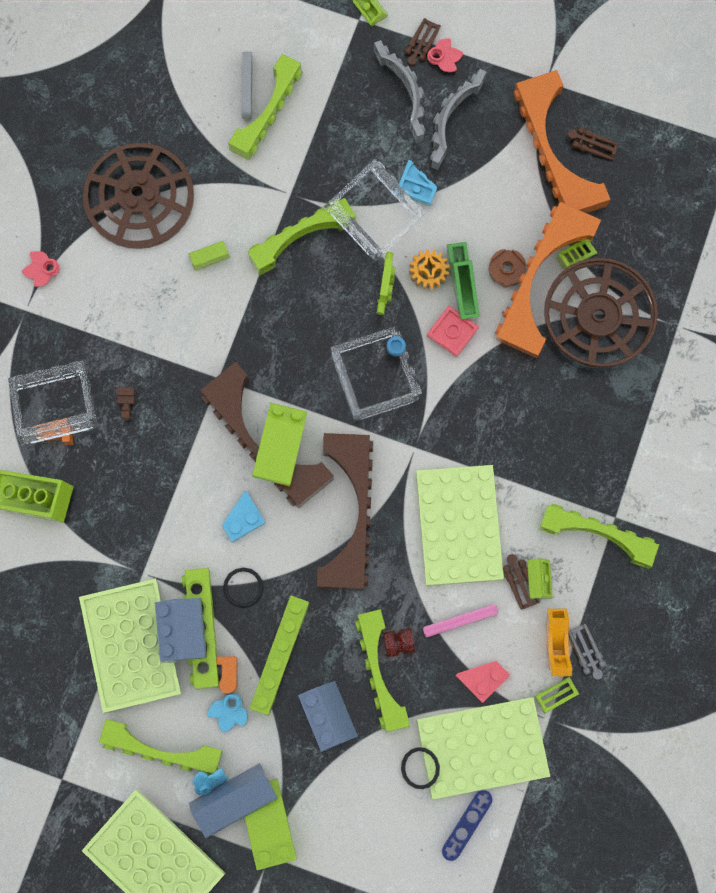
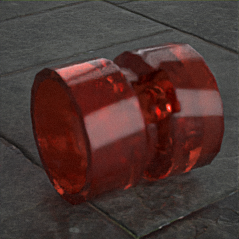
M411 628L400 629L398 633L395 631L383 632L387 658L398 656L400 652L404 655L415 653Z

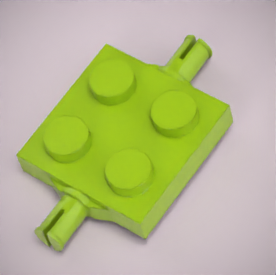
M386 252L385 262L383 263L384 271L376 312L379 315H384L387 301L391 302L392 284H394L396 267L392 266L394 254L392 252Z

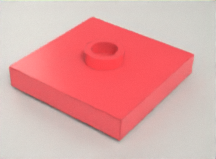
M448 306L426 336L457 358L477 332L479 326L468 318L460 319L459 312Z

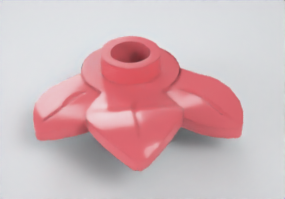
M446 38L439 40L436 47L429 50L427 58L431 64L438 65L442 71L455 72L457 70L455 63L462 58L463 52L452 48L451 39Z
M33 251L30 252V258L33 263L22 270L26 277L34 279L35 287H41L46 285L51 277L58 274L60 267L58 262L54 259H49L46 253ZM49 266H53L52 271L47 270Z

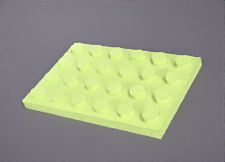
M493 465L417 470L416 478L426 586L504 580Z
M157 579L79 597L103 713L182 694L175 663L160 662L155 602H160L161 596Z
M534 697L417 719L422 748L432 751L438 758L440 765L438 779L430 787L432 800L550 777ZM423 752L428 781L430 782L435 775L436 766L432 757Z
M138 789L130 795L82 850L125 893H209L226 874Z

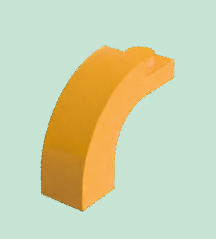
M547 609V660L552 676H572L568 646L569 615L567 609Z

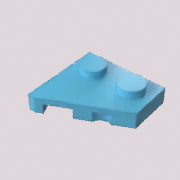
M408 160L396 194L431 206L437 186L432 181H429L426 175L413 165L414 163L411 160Z
M245 491L222 526L233 543L264 525L265 521L248 492Z

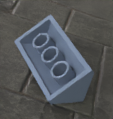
M259 763L214 788L209 794L202 795L189 802V806L205 838H208L278 798Z

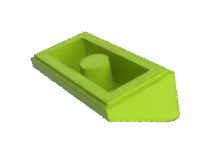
M352 0L371 26L388 16L378 0Z
M224 241L188 253L195 271L230 258Z
M541 558L528 560L530 598L552 599L550 560Z

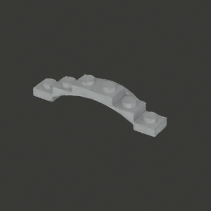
M381 40L374 42V52L380 65H386L394 71L409 92L413 104L409 128L416 144L423 142L426 131L422 124L425 115L422 102L425 95L422 87H418L416 83V74L414 71L411 72L409 66L405 67L401 59H397L395 53L390 54L387 46H384Z
M480 69L477 75L474 74L470 82L465 81L463 87L459 86L455 94L451 93L448 99L445 98L441 105L442 111L440 114L437 113L433 120L435 124L434 131L436 132L431 140L434 149L430 157L432 168L438 170L446 156L445 126L450 115L465 98L472 93L478 94L485 81L486 71Z

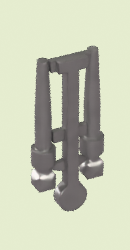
M584 624L570 630L568 635L579 659L580 667H583V673L589 675L591 673L589 667H592V677L595 680L601 679L603 673L597 669L596 664L598 663L600 668H605L607 664L602 659L603 655L599 652L587 625ZM582 629L586 632L592 647L591 650L588 649L580 632ZM575 632L583 647L584 653H581L579 646L577 645L572 635ZM592 653H595L594 656L597 661H593ZM585 656H587L589 664L587 663L586 659H584Z

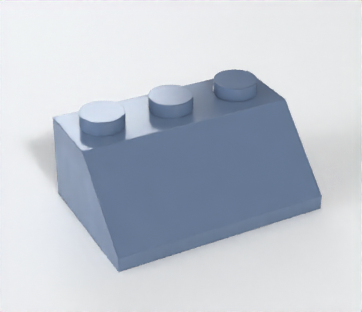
M201 598L172 599L155 602L160 662L175 663L207 658Z
M335 681L298 695L321 752L358 737Z

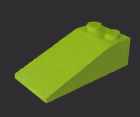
M270 402L252 477L290 486L307 411Z
M0 470V510L64 523L74 486L63 480Z
M278 779L269 781L278 799L245 817L257 870L297 860Z

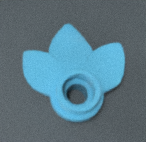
M235 693L227 694L223 700L215 701L210 706L207 714L208 717L218 718L219 727L222 732L232 729L235 723L245 726L247 721V712L242 707V699ZM230 700L236 701V705L234 707L229 706Z
M222 768L209 776L199 771L192 781L193 785H195V793L207 795L213 788L225 783L229 777L224 775Z

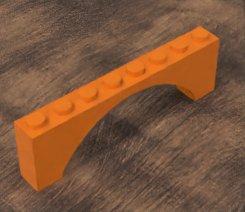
M555 70L516 83L513 96L515 101H518L520 104L521 116L525 117L527 121V131L533 136V146L539 151V160L541 165L546 168V178L548 182L552 183L554 197L558 198L559 202L584 213L607 207L611 199L604 183H593L573 174L558 161L549 146L545 129L546 114L555 97L562 93L564 86L558 71Z
M559 202L558 207H553L550 213L552 220L550 224L546 222L542 233L545 235L542 240L538 239L534 248L537 252L534 257L530 256L526 265L529 269L526 274L522 273L518 282L521 286L518 291L514 290L510 299L513 301L511 308L507 306L502 316L505 318L503 325L499 323L495 331L497 341L535 358H538L546 338L542 337L537 329L531 311L530 289L534 275L541 264L558 249L577 241L587 239L592 241L601 222L600 219L562 202Z

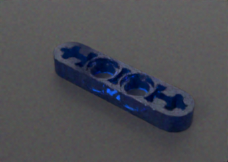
M480 790L474 795L441 849L442 855L446 860L454 861L460 856L492 804V796L488 791ZM484 794H486V799L488 800V803H483L480 808L484 809L481 813L477 808L472 807L473 803H475V805L477 806L480 802L478 796H483ZM469 811H475L478 814L476 822L471 823L467 820V813ZM459 828H464L467 831V837L464 840H459L456 837V831ZM453 837V839L456 842L461 843L462 846L459 848V846L456 845V847L454 848L456 855H450L449 857H447L446 855L448 852L445 849L447 847H452L454 843L450 842V840Z

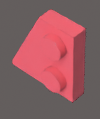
M497 661L460 672L456 675L481 703L510 676Z

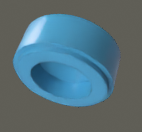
M394 336L388 340L387 351L390 355L400 356L405 352L406 343L401 337Z

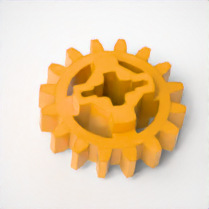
M426 249L425 254L419 251V257L413 256L414 262H410L409 267L411 269H409V274H414L411 280H417V287L422 284L424 290L427 286L430 287V290H433L434 285L440 288V282L445 284V277L449 276L447 270H449L450 265L446 264L447 258L442 259L443 253L436 255L435 249L432 253H429V250ZM428 264H429L430 269L432 270V271H431V275H430L429 270L427 269Z

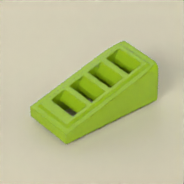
M587 239L557 254L556 259L565 270L579 261L593 257L597 254V251ZM583 245H586L588 247L590 253L586 252V250L583 248ZM578 248L582 251L584 256L580 255V253L577 250ZM572 252L576 254L578 259H575V257L572 255ZM567 255H568V256L570 257V259L572 260L571 263H570L569 260L566 258Z

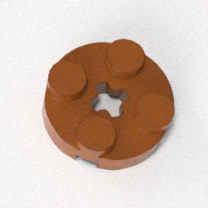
M499 250L491 258L488 268L489 274L493 281L502 287L514 286L518 284L522 273L526 272V261L518 251ZM504 264L512 266L510 272L503 270Z

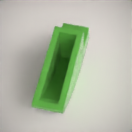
M467 242L446 244L460 319L480 317L472 260H469Z

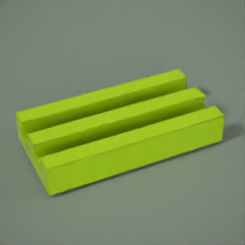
M570 677L537 694L535 698L545 714L579 695ZM568 682L569 686L545 700L541 699L542 696ZM572 689V694L546 708V703Z

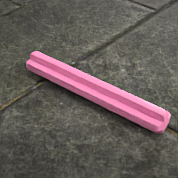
M495 604L425 626L423 627L425 637H430L497 615L498 609Z

